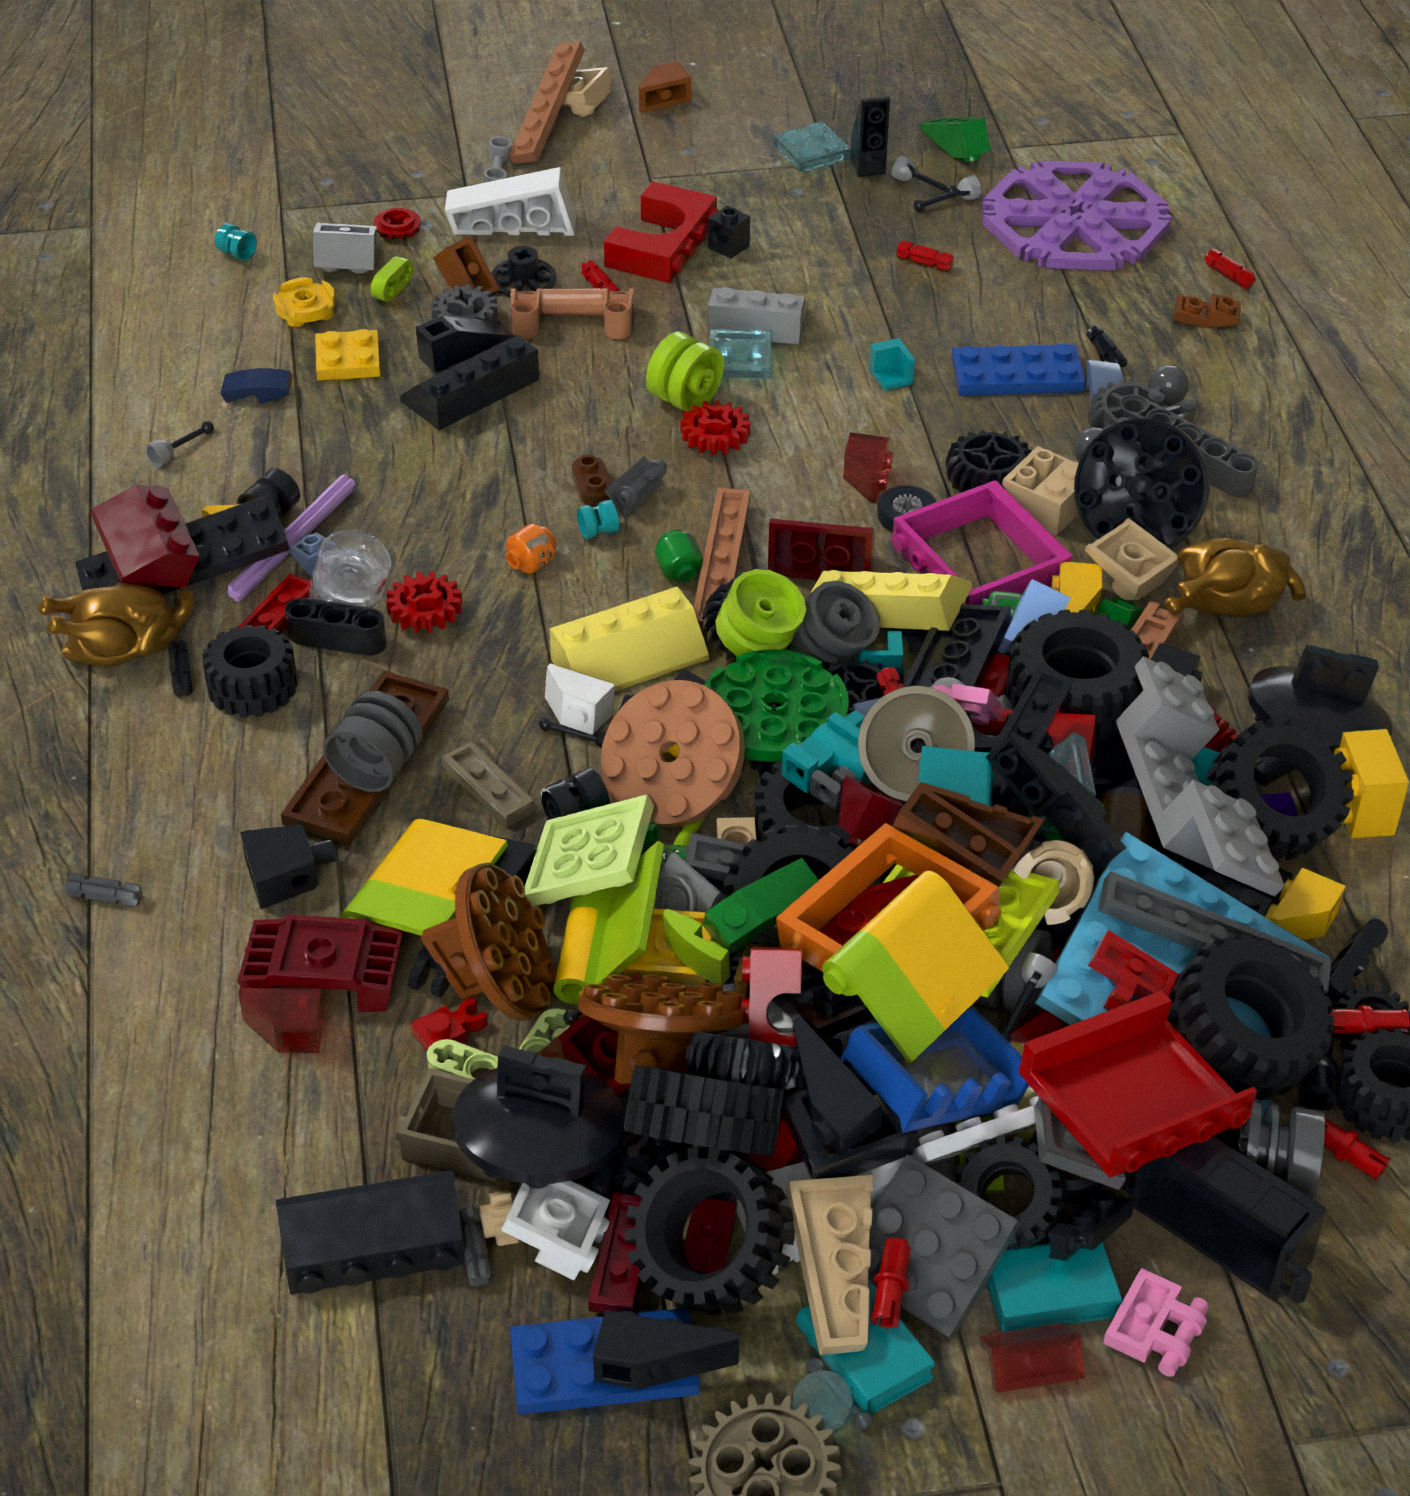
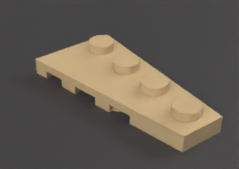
M874 1175L789 1181L785 1189L789 1208L792 1209L794 1219L792 1224L819 1355L864 1351L868 1344V1270L871 1260L869 1234L872 1226V1208L870 1206Z

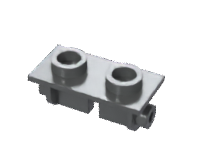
M642 456L605 490V493L623 517H626L663 483L661 478L666 474L667 465L662 459L648 461L645 456Z

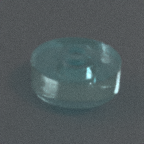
M826 1370L812 1372L801 1379L794 1390L792 1400L794 1411L803 1403H807L810 1410L809 1419L818 1414L823 1416L825 1425L823 1430L832 1429L833 1433L838 1432L848 1424L853 1415L854 1397L850 1387L840 1375Z

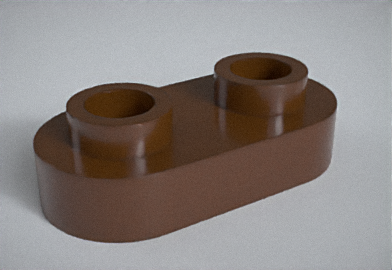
M583 455L577 458L572 463V478L581 502L595 507L602 501L610 500L605 490L612 483L604 462L593 455Z

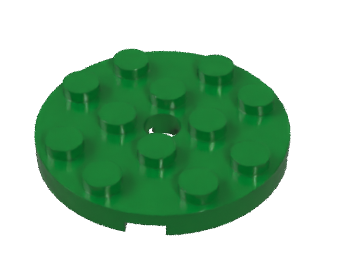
M759 650L736 656V662L725 668L720 666L716 668L704 684V686L721 696L737 715L745 739L744 759L749 761L782 762V751L792 743L797 746L800 745L820 725L828 723V718L835 712L844 718L848 715L849 710L848 692L838 674L833 676L822 668V662L816 658L788 650ZM780 703L782 706L776 707V711H772V707L768 706V704Z

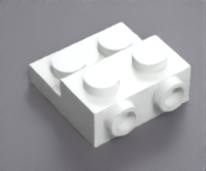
M572 1181L549 1184L541 1189H534L522 1183L501 1231L539 1249L535 1262L575 1280L580 1270L588 1273L599 1249L593 1247L592 1244L593 1242L598 1244L601 1242L603 1234L609 1226L610 1222L604 1217L610 1200Z

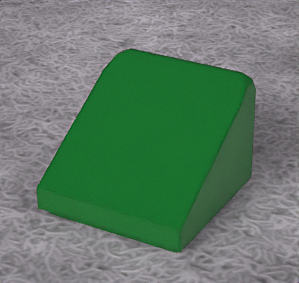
M1113 597L1101 600L1096 615L1102 613L1108 615L1110 620L1114 622L1119 620L1126 624L1129 631L1135 625L1143 610Z

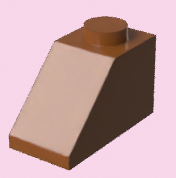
M679 61L651 68L638 86L639 111L643 113L691 101V75Z
M471 236L446 247L433 257L447 285L453 289L454 285L461 287L470 284L471 289L481 286L482 292L490 290L493 294L500 290Z

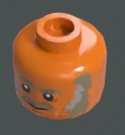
M537 524L526 525L511 534L506 540L505 557L508 564L513 569H519L528 574L535 573L554 559L557 545L555 537L546 527H541Z

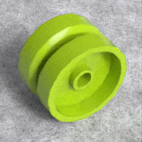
M680 331L671 333L660 342L652 354L646 372V387L651 395L663 401L671 402L673 406L682 411L691 412L692 405L701 407L703 406V401L710 403L717 393L725 369L724 356L719 349L699 342L698 339Z
M761 569L743 572L734 580L727 598L718 612L715 621L717 634L724 646L736 656L759 650H787L794 634L803 622L806 613L805 600L798 587L783 575L771 570Z

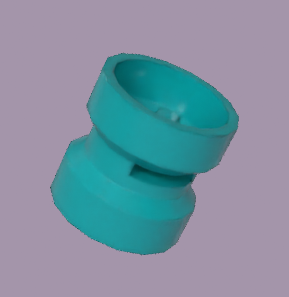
M224 223L215 235V247L221 252L231 254L236 259L246 261L255 253L257 247L256 236L247 230H241L234 224Z
M612 500L602 501L595 507L589 505L577 507V521L581 535L585 540L595 538L598 533L604 532L608 535L619 531L618 515Z

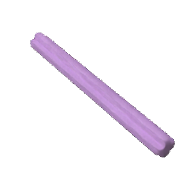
M345 474L341 475L284 530L289 547L309 535L354 491L355 481L353 479H350ZM290 550L249 564L228 585L227 595L236 602L242 601L290 554Z

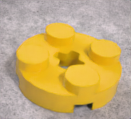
M302 277L292 279L280 285V292L277 294L274 292L273 294L275 312L279 317L286 320L288 326L300 327L304 323L328 320L334 316V307L336 305L335 292L333 287L323 280L321 285L313 283V278Z

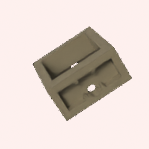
M428 1069L422 1084L417 1083L413 1089L410 1101L411 1107L407 1116L402 1115L396 1126L395 1139L400 1142L402 1159L498 1182L499 1178L488 1177L483 1172V1169L471 1162L455 1141L424 1134L437 1105L454 1108L460 1093L474 1079Z

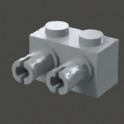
M316 223L313 231V267H321V270L326 272H335L339 268L351 269L354 273H367L369 270H374L376 264L377 226Z

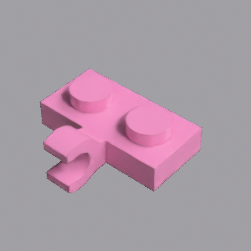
M954 683L952 689L944 685L933 686L934 689L952 697L966 713H970L972 723L988 725L989 720L1001 721L1003 706L990 689Z

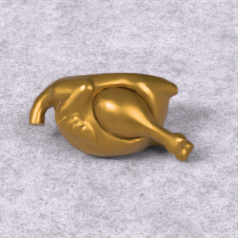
M1215 538L1204 540L1179 550L1177 560L1183 566L1185 581H1181L1177 589L1182 596H1170L1165 599L1164 605L1172 615L1179 614L1183 609L1191 608L1199 612L1222 616H1255L1271 610L1280 601L1286 585L1290 588L1291 597L1295 601L1305 599L1306 590L1301 577L1290 566V558L1285 552L1263 544L1258 545L1229 538Z
M119 582L116 583V586L83 590L65 599H53L45 596L38 605V612L43 615L51 613H66L70 615L68 621L59 615H53L46 627L47 632L51 634L68 635V640L62 647V654L67 660L91 666L105 667L127 662L141 656L152 655L167 647L172 640L176 641L178 631L192 614L194 595L190 590L181 591L179 593V605L170 608L164 595L153 585Z

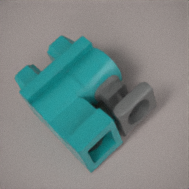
M856 710L844 718L836 712L828 718V723L820 725L800 745L797 746L792 743L782 751L781 776L805 793L811 792V795L839 814L842 783L846 775L868 785L872 783L862 767L858 751L859 731L865 716ZM799 768L804 771V777L797 773ZM820 784L824 785L827 789H822Z

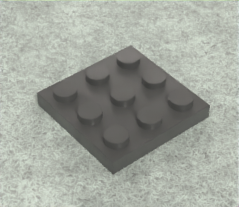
M907 1154L872 1212V1226L869 1234L871 1260L868 1279L874 1285V1276L880 1273L884 1246L887 1239L892 1237L907 1240L911 1248L906 1279L909 1281V1289L903 1294L901 1307L946 1336L954 1339L1021 1223Z

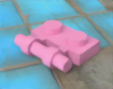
M1141 1268L1108 1327L1103 1344L1143 1363L1146 1362L1151 1350H1154L1163 1357L1158 1365V1370L1163 1375L1172 1377L1179 1366L1186 1364L1191 1354L1189 1346L1194 1336L1202 1333L1207 1323L1205 1315L1209 1309V1304L1204 1299L1198 1297L1193 1299L1190 1306L1179 1302L1178 1299L1182 1286ZM1167 1320L1178 1325L1174 1336L1162 1331Z

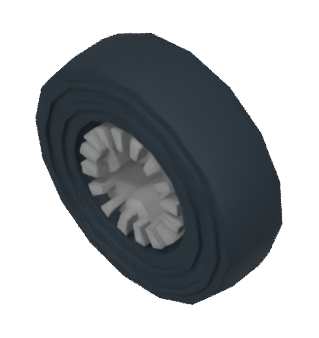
M900 485L890 488L882 493L878 500V520L884 528L893 532L895 517L936 503V499L930 492L912 485Z

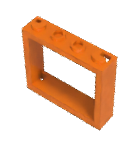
M885 823L776 917L780 946L783 948H802V960L823 972V964L842 945L818 930L895 863L918 876L924 871H932L940 875L950 885L958 898L965 903L964 906L983 932L987 928L993 927L994 922L1001 916L999 887Z

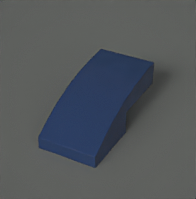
M272 368L235 371L225 374L220 394L226 403L255 394L260 404L289 395L293 375L288 370Z

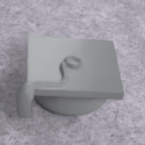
M674 852L670 854L659 875L654 908L706 913L707 910L715 906L721 892Z

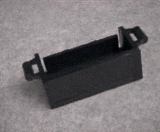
M1214 1136L1203 1143L1196 1142L1179 1149L1170 1157H1160L1143 1164L1136 1171L1134 1183L1129 1181L1131 1172H1125L1126 1180L1122 1187L1132 1196L1133 1208L1271 1300L1277 1302L1284 1295L1295 1303L1305 1301L1312 1279L1311 1272L1305 1268L1310 1264L1314 1256L1327 1211L1324 1206Z

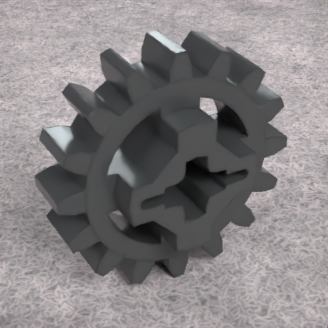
M470 284L461 287L454 285V290L450 291L445 288L443 289V295L436 294L435 301H431L432 320L441 316L495 321L494 318H498L497 298L492 297L490 290L482 292L481 286L471 289Z

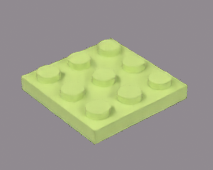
M648 794L546 820L524 887L525 895L531 905L552 904L561 899L577 895L584 896L594 891L610 887H621L633 882L654 808Z

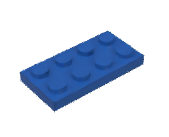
M1076 344L997 345L994 347L965 346L952 348L951 359L958 396L1084 392L1085 379Z
M688 1308L637 1313L644 1317L662 1320L671 1318L680 1320L685 1324H691ZM603 1317L510 1326L518 1415L699 1395L698 1375L639 1390L594 1382L593 1354Z

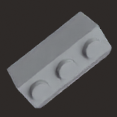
M728 287L713 288L708 304V336L800 345L808 309L805 296H796L790 293L775 294L759 290L744 291L733 290Z

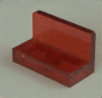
M1066 1323L979 1337L980 1346L988 1352L992 1388L997 1393L1085 1379L1080 1334Z

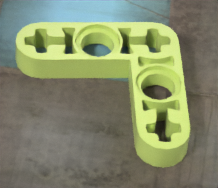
M555 1008L545 1011L538 1018L519 1049L533 1053L540 1052L551 1042L549 1040V1029L555 1030L552 1035V1041L570 1026L563 1020L566 1010ZM449 1039L433 1043L427 1051L428 1069L476 1079L471 1075L475 1070L479 1068L492 1070L497 1068L498 1065L497 1056Z

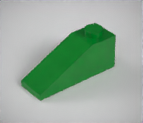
M942 117L920 123V129L952 158H964V162H971L981 159L980 154L991 151L985 117Z
M800 858L739 889L707 910L703 926L714 942L729 950V955L746 945V943H749L776 925V917L819 880L803 858Z

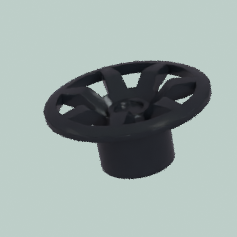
M529 246L512 248L508 252V260L498 264L492 271V275L500 288L499 292L510 297L511 291L503 287L509 286L513 281L515 282L514 288L517 291H522L523 284H528L530 290L536 291L537 288H540L536 280L540 283L548 282L542 289H551L556 282V272L553 267L538 259L537 251ZM543 269H545L550 275L542 274L540 272ZM499 273L505 276L498 281L496 279Z

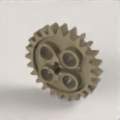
M772 1393L767 1394L762 1405H758L753 1394H750L748 1396V1407L744 1409L734 1400L731 1401L732 1414L727 1417L723 1413L716 1411L714 1414L718 1426L714 1428L703 1424L701 1427L707 1442L694 1441L692 1444L695 1454L699 1456L689 1459L691 1472L696 1474L689 1478L692 1491L698 1492L695 1496H734L733 1493L741 1491L742 1493L738 1496H760L765 1494L771 1496H838L839 1494L837 1483L833 1480L842 1478L841 1466L835 1463L841 1459L839 1446L832 1445L835 1442L833 1430H823L825 1425L821 1414L809 1419L810 1410L807 1403H803L794 1411L792 1399L789 1395L784 1398L780 1406L775 1405ZM766 1432L779 1434L771 1442L763 1443L758 1441V1438ZM792 1442H797V1443H798V1444H796V1445H790V1446L788 1447V1445H789L790 1443H792ZM730 1462H740L743 1464L740 1470L735 1473H725L722 1471L725 1465ZM797 1464H804L809 1467L802 1475L794 1476L788 1473L789 1469Z

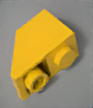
M1302 868L1294 881L1290 879L1286 881L1279 897L1281 902L1279 905L1273 903L1265 918L1301 940L1324 937L1340 911L1346 886Z

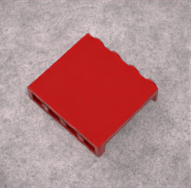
M1162 990L1035 1038L1024 1044L1018 1073L1109 1178L1126 1171H1136L1143 1164L1160 1157H1170L1179 1149L1196 1142L1203 1143L1213 1135L1227 1129L1239 1128L1249 1120L1252 1114L1251 1110L1257 1090L1251 1087L1237 1094L1167 1020L1172 1001Z

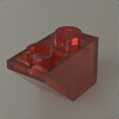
M850 432L844 455L843 478L870 503L877 504L880 491H886L888 471H891L893 465L894 451H888L889 437Z
M239 988L238 997L243 1021L278 1053H319L324 1022L321 989Z

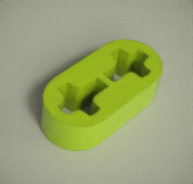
M399 256L393 257L374 276L371 283V296L385 302H390L410 282L414 271L413 262Z

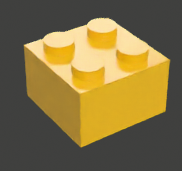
M1388 730L1343 732L1340 747L1335 749L1334 755L1342 751L1347 761L1340 765L1342 771L1351 770L1353 780L1344 787L1352 789L1354 792L1353 800L1345 805L1350 808L1348 816L1341 823L1346 825L1351 839L1395 835L1409 780Z

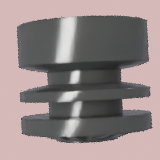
M365 691L355 698L351 707L346 710L342 720L337 722L326 737L322 746L324 758L330 769L349 785L367 792H380L391 785L401 771L403 764L408 761L412 752L418 747L423 737L422 726L416 714L404 702L380 691Z
M1254 1101L1251 1117L1237 1130L1235 1150L1275 1176H1281L1283 1181L1311 1199H1314L1319 1183L1324 1150V1112L1294 1107L1289 1116L1288 1124L1284 1125L1280 1124L1279 1106L1270 1103L1264 1122L1261 1121L1260 1101Z

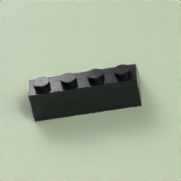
M517 335L417 384L402 394L400 401L437 430H441L538 381V349Z
M453 1170L276 1199L290 1294L302 1292L315 1293L325 1288L343 1285L356 1286L366 1281L389 1277L402 1278L412 1273L430 1270L443 1271L453 1266L465 1265L463 1236Z

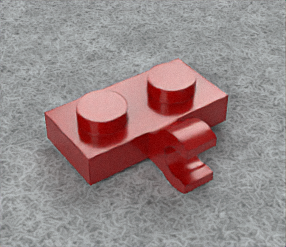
M1107 930L1101 938L1088 964L1089 967L1116 983L1103 1006L1108 1011L1129 1003L1133 994L1143 998L1162 990L1169 997L1179 975L1176 971L1110 930Z

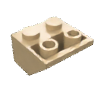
M1037 446L1003 479L1002 485L1005 490L1049 533L1055 536L1079 514L1074 494L1078 462L1071 461L1050 450Z

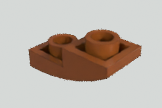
M1213 293L1208 303L1194 296L1188 297L1178 294L1174 303L1173 321L1204 327L1238 325L1241 302L1235 301L1229 296H1220Z

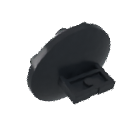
M1148 418L1125 420L1101 432L1084 451L1075 475V501L1083 523L1095 538L1100 539L1129 518L1170 549L1187 538L1203 517L1210 492L1208 467L1196 443L1176 426Z
M1306 644L1297 667L1275 666L1263 669L1253 677L1248 689L1247 697L1252 710L1256 714V722L1262 720L1263 723H1266L1271 717H1281L1283 725L1290 718L1301 720L1299 728L1302 730L1309 724H1312L1319 728L1316 734L1318 739L1323 740L1328 735L1335 742L1329 748L1333 754L1335 749L1340 747L1343 732L1387 729L1389 735L1391 736L1392 722L1389 715L1375 699L1368 695L1379 669L1377 659L1349 653L1348 655L1341 654L1331 649Z
M503 1046L498 1054L497 1068L485 1072L474 1079L458 1096L453 1110V1133L460 1150L471 1162L483 1169V1172L488 1177L504 1178L510 1181L525 1183L534 1189H541L549 1184L575 1180L602 1170L616 1155L622 1145L625 1130L623 1129L626 1115L624 1106L617 1093L602 1079L592 1073H587L586 1065L558 1058L550 1059L538 1056L537 1053Z

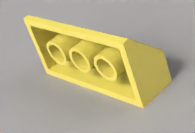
M831 570L822 572L810 593L824 582L841 581L851 584L862 591L873 603L879 616V628L930 630L931 627L938 628V630L949 631L960 611L961 605L965 602L973 586L970 580L954 575L934 573L910 574L902 572L876 573L869 571L843 572Z
M678 586L550 628L551 660L554 665L615 684L614 692L709 660V653L694 608Z

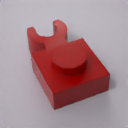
M469 998L464 1000L459 1005L458 1010L451 1012L445 1005L411 1022V1031L426 1052L433 1043L439 1040L449 1039L464 1044L467 1042V1031L478 1032L487 1027V1013L484 1011L476 1016H471V1014L477 1012V1001L475 998Z

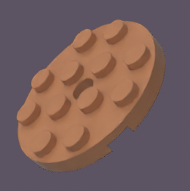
M671 680L654 684L629 699L617 712L607 729L601 750V771L605 787L615 803L648 794L654 805L652 813L655 817V823L660 828H677L693 824L707 816L706 813L721 799L725 801L735 787L743 767L745 755L743 729L737 715L729 704L712 689L686 680ZM677 744L680 748L678 757L672 762H666L663 753H666L671 746Z

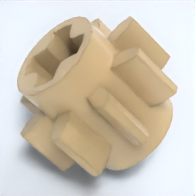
M508 1190L489 1194L490 1204L479 1206L484 1238L495 1237L497 1246L518 1243L517 1238L501 1231L514 1202L511 1198V1192Z

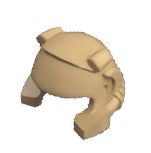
M1059 840L1042 842V845L1030 852L1027 850L1023 853L1013 867V871L1022 879L1028 878L1031 872L1059 880L1060 893L1044 915L1047 925L1059 924L1071 919L1069 915L1081 907L1084 908L1091 896L1094 883L1093 866L1083 849L1080 850L1071 843Z

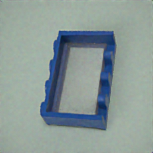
M973 1005L958 1017L913 1062L908 1063L879 1023L857 1026L850 1034L848 1045L840 1059L842 1062L849 1061L858 1074L898 1115L902 1133L993 1113L1012 1104H1017L1018 1106L1029 1087V1084L1018 1073L1022 1055Z

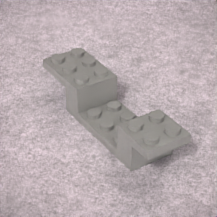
M1143 656L1134 666L1143 691L1116 720V724L1163 848L1275 897L1285 885L1278 871L1279 865L1272 857L1267 845V836L1261 830L1256 819V810L1248 801L1242 798L1237 800L1224 794L1216 786H1206L1200 783L1195 773V765L1191 760L1219 731L1213 716L1214 711L1203 693L1204 687L1202 683L1192 675L1184 676L1174 671L1164 662L1159 661L1157 663Z

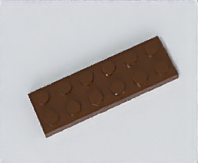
M387 671L382 672L369 690L390 694L404 702L416 714L422 726L423 737L449 701V691L446 688ZM323 754L282 811V825H301L307 833L350 845L389 787L380 792H367L354 788L341 780L330 769Z

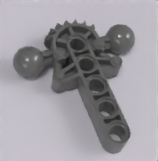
M1165 365L1156 369L1149 379V387L1136 383L1134 379L1131 383H1126L1120 379L1117 385L1109 382L1106 388L1100 387L1098 393L1093 395L1088 411V423H1090L1091 428L1080 432L1074 442L1075 456L1080 461L1088 445L1105 429L1125 420L1148 418L1167 422L1185 432L1196 443L1204 456L1208 467L1210 484L1232 496L1244 497L1252 492L1258 468V461L1254 456L1193 424L1196 402L1191 399H1184L1189 390V380L1187 374L1180 367L1174 365Z

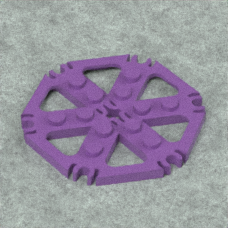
M1038 161V164L1031 162L1030 170L1025 169L1023 166H1018V171L1014 168L983 198L982 202L983 225L1019 259L1024 254L1025 262H1028L1031 258H1038V266L1042 267L1046 264L1048 269L1116 270V268H1123L1124 260L1135 265L1136 259L1141 262L1169 231L1171 215H1169L1170 207L1168 203L1130 171L1125 176L1126 169L1124 168L1119 172H1112V164L1104 167L1105 162ZM1053 173L1066 175L1085 173L1092 176L1074 193ZM1016 184L1024 187L1037 200H1024L1022 198L1006 199L1003 196ZM1130 187L1146 202L1131 201L1124 203L1111 202L1110 200L1120 190ZM1010 226H1040L1042 228L1034 236L1025 238L1019 236ZM1115 229L1148 230L1140 239L1128 240ZM1078 236L1095 253L1065 252L1063 250Z

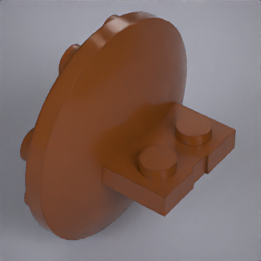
M481 863L468 868L460 876L456 888V918L423 930L421 941L435 962L440 964L446 973V978L461 999L484 991L494 1006L507 1017L517 1021L534 1018L542 1014L546 1007L550 1005L552 982H555L557 972L554 963L550 960L547 942L542 930L545 926L543 913L538 906L531 905L525 895L523 882L517 875L511 877L503 869L490 863Z
M657 974L644 975L643 981H631L630 977L624 975H607L606 983L587 984L578 995V1010L608 1028L618 1031L614 1080L620 1084H631L634 1065L688 1072L686 1070L687 1058L685 1056L692 1034L700 1032L720 1034L741 1026L745 1023L746 1009H744V1006L741 1008L742 994L723 991V985L711 982L699 983L698 987L668 983L667 976Z

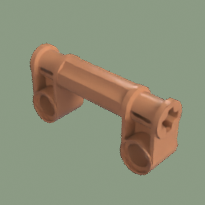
M511 288L512 333L515 336L519 335L525 340L535 338L540 333L542 315H603L604 332L607 337L611 339L627 338L632 333L634 288H629L628 291H609L608 288H537L536 291H517L516 288Z

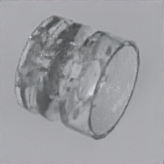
M341 530L330 534L322 541L317 554L315 569L309 585L310 599L378 610L391 569L390 554L385 545L373 535L360 530Z

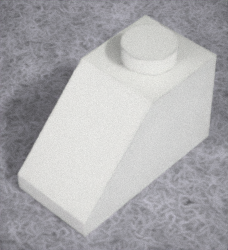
M549 664L546 674L545 699L559 723L593 735L612 716L615 684Z

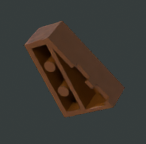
M920 782L898 813L892 827L1000 888L1045 819L1036 816L1031 818L1007 811L1008 808L996 804L994 807L970 800V796Z

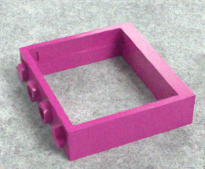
M996 480L894 518L893 536L891 537L892 545L897 552H900L911 563L913 569L920 574L934 573L959 577L924 540L988 516L1036 564L970 590L963 604L982 605L983 598L988 599L993 591L1013 592L1023 595L1031 579L1051 588L1052 575H1059L1060 564L1072 562L1073 555Z

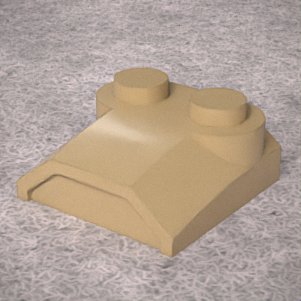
M609 67L576 70L561 108H570L573 114L580 117L591 115L594 109L607 99V95L611 91L612 76Z
M1129 518L1094 543L1086 545L1085 548L1086 553L1113 578L1112 588L1114 592L1125 600H1139L1163 584L1179 562L1176 553Z

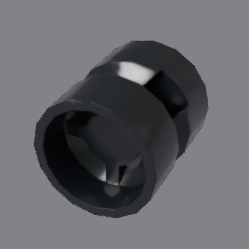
M271 468L238 497L237 504H243L271 494L281 518L283 514L299 502L301 497L300 489L294 479L285 471Z
M590 767L569 776L567 782L559 780L542 788L540 791L541 804L548 820L610 804L608 791L603 780Z

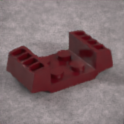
M287 914L281 919L253 920L252 930L237 979L247 1002L275 1006L280 986L356 991L359 1012L387 1010L401 946L402 930L377 926L367 919Z

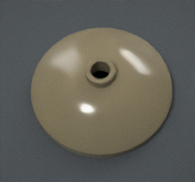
M925 686L903 687L884 695L870 708L859 731L858 751L866 775L882 792L907 802L918 786L921 753L912 751L911 745L914 740L922 739L928 747L975 751L973 727L963 708L944 692Z

